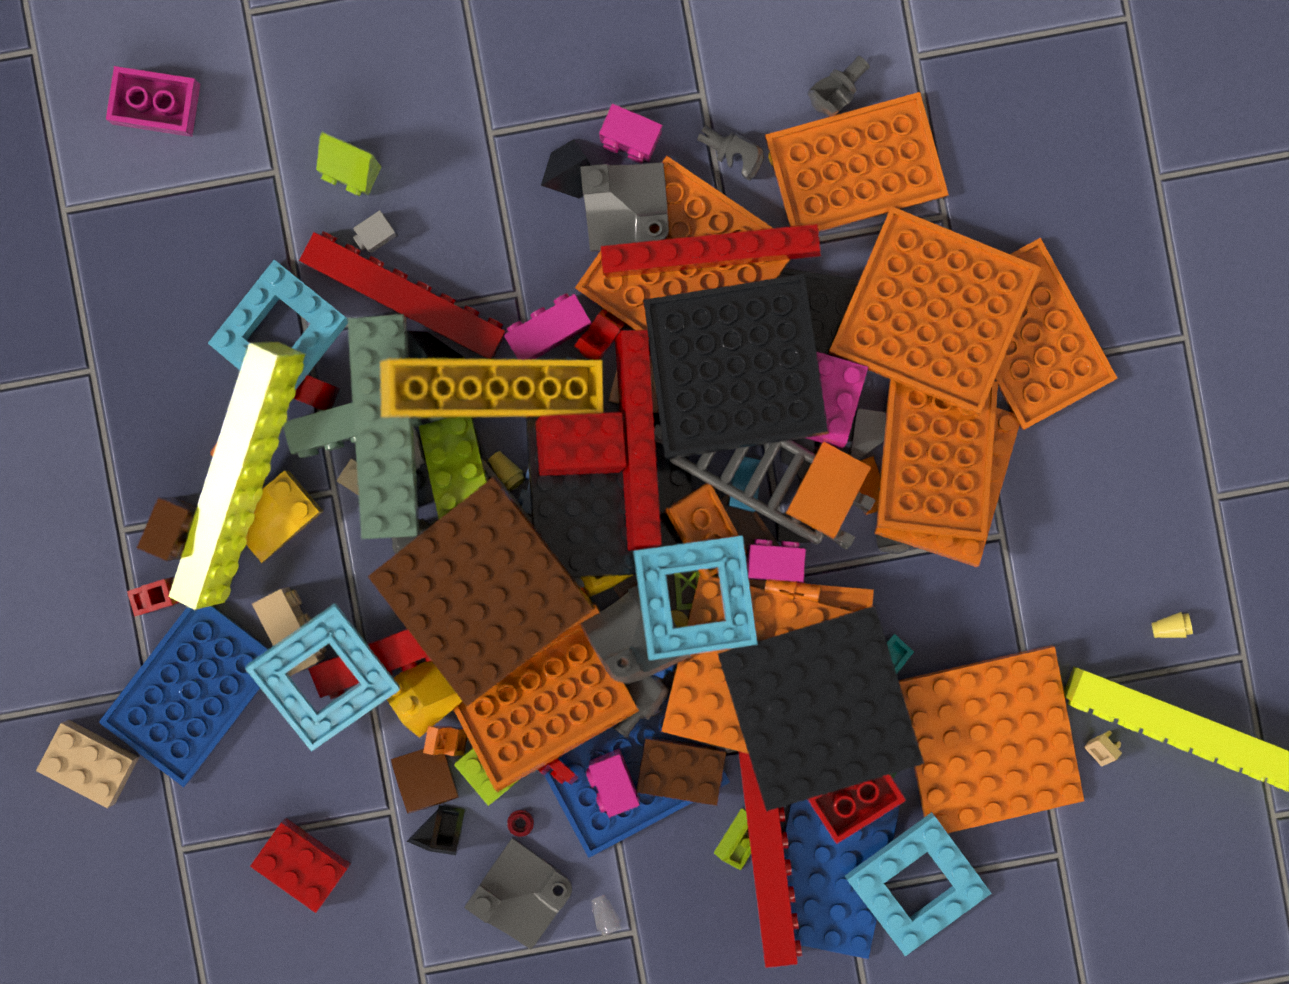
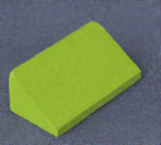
M744 809L739 811L714 851L718 858L739 870H742L751 855L747 816Z

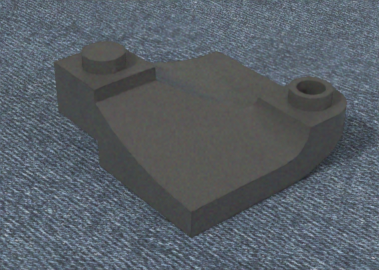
M663 162L635 165L603 164L581 167L582 189L591 252L601 251L600 246L665 240L668 237L669 217ZM654 224L660 227L657 233L650 232V227Z
M638 585L628 589V593L611 606L581 623L582 630L605 670L612 679L618 682L632 683L645 679L691 657L689 654L648 660ZM672 619V626H673V628H677L676 625H675V623H674V621H673V619Z
M512 837L464 908L483 922L498 928L532 950L556 914L571 896L572 884L569 878L560 870ZM560 885L564 891L561 894H556L553 888Z

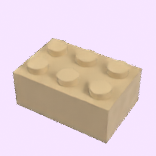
M290 587L280 589L252 604L273 646L311 620L307 613L303 614L299 606L302 604V601L297 591H291ZM325 646L288 671L289 677L326 658L324 652H326Z
M67 720L60 724L36 771L109 808L116 803L139 756Z

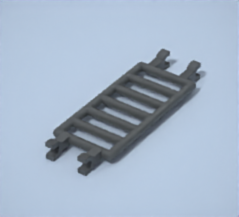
M657 424L654 428V438L656 442L663 444L661 426ZM792 440L770 443L744 491L730 484V481L750 446L735 450L720 478L706 470L716 452L702 454L697 465L684 457L670 459L678 467L814 544H819L823 537L826 536L847 550L855 539V536L840 529L833 539L816 529L812 531L800 524L801 521L798 519L790 518L777 511L804 460L812 463L816 455ZM780 447H783L795 454L770 501L768 504H765L753 496ZM858 492L853 504L867 513L868 510H871L876 500Z

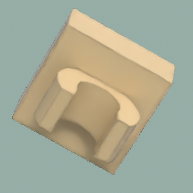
M1107 731L1089 740L1084 746L1101 766L1117 760L1122 754L1119 750L1121 742L1112 743L1108 738L1112 734L1111 731Z

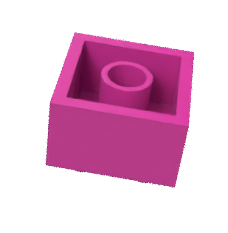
M612 104L599 133L600 142L604 144L603 148L611 152L618 153L620 150L627 153V158L634 162L642 164L644 160L649 163L662 134V125Z
M755 539L754 544H748V578L803 582L805 548L799 547L798 542L782 541L781 546H773L771 540Z
M620 748L590 760L586 774L591 787L597 786L599 791L596 800L601 812L606 811L608 817H612L640 805V798Z

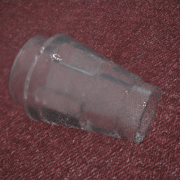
M605 895L590 900L596 929L600 931L602 937L622 929L619 923L621 919Z

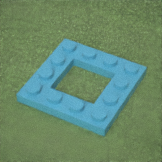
M273 260L208 344L241 371L249 344H251L247 339L277 301L281 299L310 323L292 347L305 354L304 368L298 376L295 385L296 390L346 327L348 318L280 263Z
M743 536L633 551L648 660L757 645ZM718 567L725 621L673 628L665 574Z
M336 603L251 661L245 668L311 752L400 690L398 683ZM330 643L360 683L317 712L287 672Z
M932 812L845 875L848 882L905 956L992 894ZM928 852L950 881L952 887L909 917L884 883Z

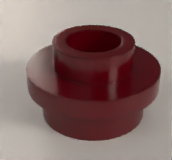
M526 810L512 812L507 820L509 831L518 837L528 835L534 826V819ZM518 818L525 820L526 825L524 827L516 825Z

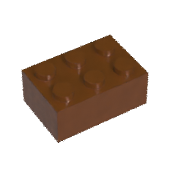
M158 497L137 549L165 561L181 559L197 506L176 497Z
M645 736L637 793L717 806L726 751L724 748Z

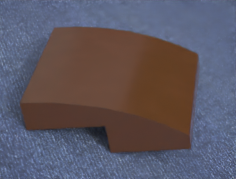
M424 749L391 759L397 784L408 814L459 798L446 754L430 755L423 753Z

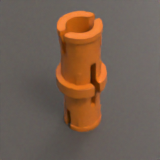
M766 579L764 592L787 596L791 600L798 598L818 603L821 585Z

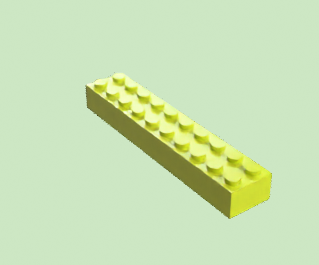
M280 342L249 344L169 594V597L194 610L225 603V600L230 595V585L239 567L238 560L246 546V536L249 527L255 518L254 511L257 502L263 494L264 480L270 472V462L273 453L279 445L278 437L281 428L286 423V413L289 404L295 396V385L298 376L304 368L305 354Z
M1073 667L1064 689V697L1069 699L1068 705L1087 713L1089 708L1094 709L1093 715L1112 723L1117 718L1119 719L1117 724L1127 729L1139 732V729L1142 728V734L1160 742H1164L1165 738H1167V744L1186 752L1193 748L1192 753L1211 762L1218 758L1216 763L1237 772L1240 771V768H1243L1241 773L1262 782L1268 778L1266 783L1289 792V751Z

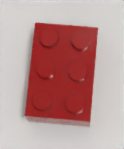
M622 413L541 415L536 421L540 476L620 473L626 467Z
M890 774L808 799L836 844L906 801Z
M285 818L250 867L316 913L351 863Z

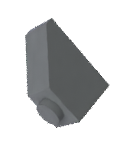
M856 409L848 455L859 460L884 441L886 412Z

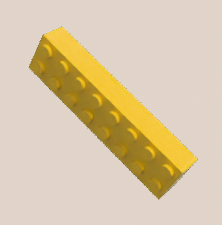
M388 359L380 362L381 417H540L541 415L603 413L602 360Z

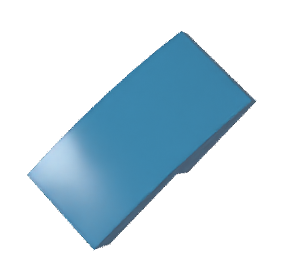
M744 457L731 480L732 485L744 491L761 460ZM759 487L753 496L758 499ZM729 496L728 507L750 512L755 511Z

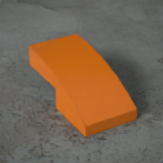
M428 726L423 753L430 755L446 754L450 756L464 755L467 735L463 727Z

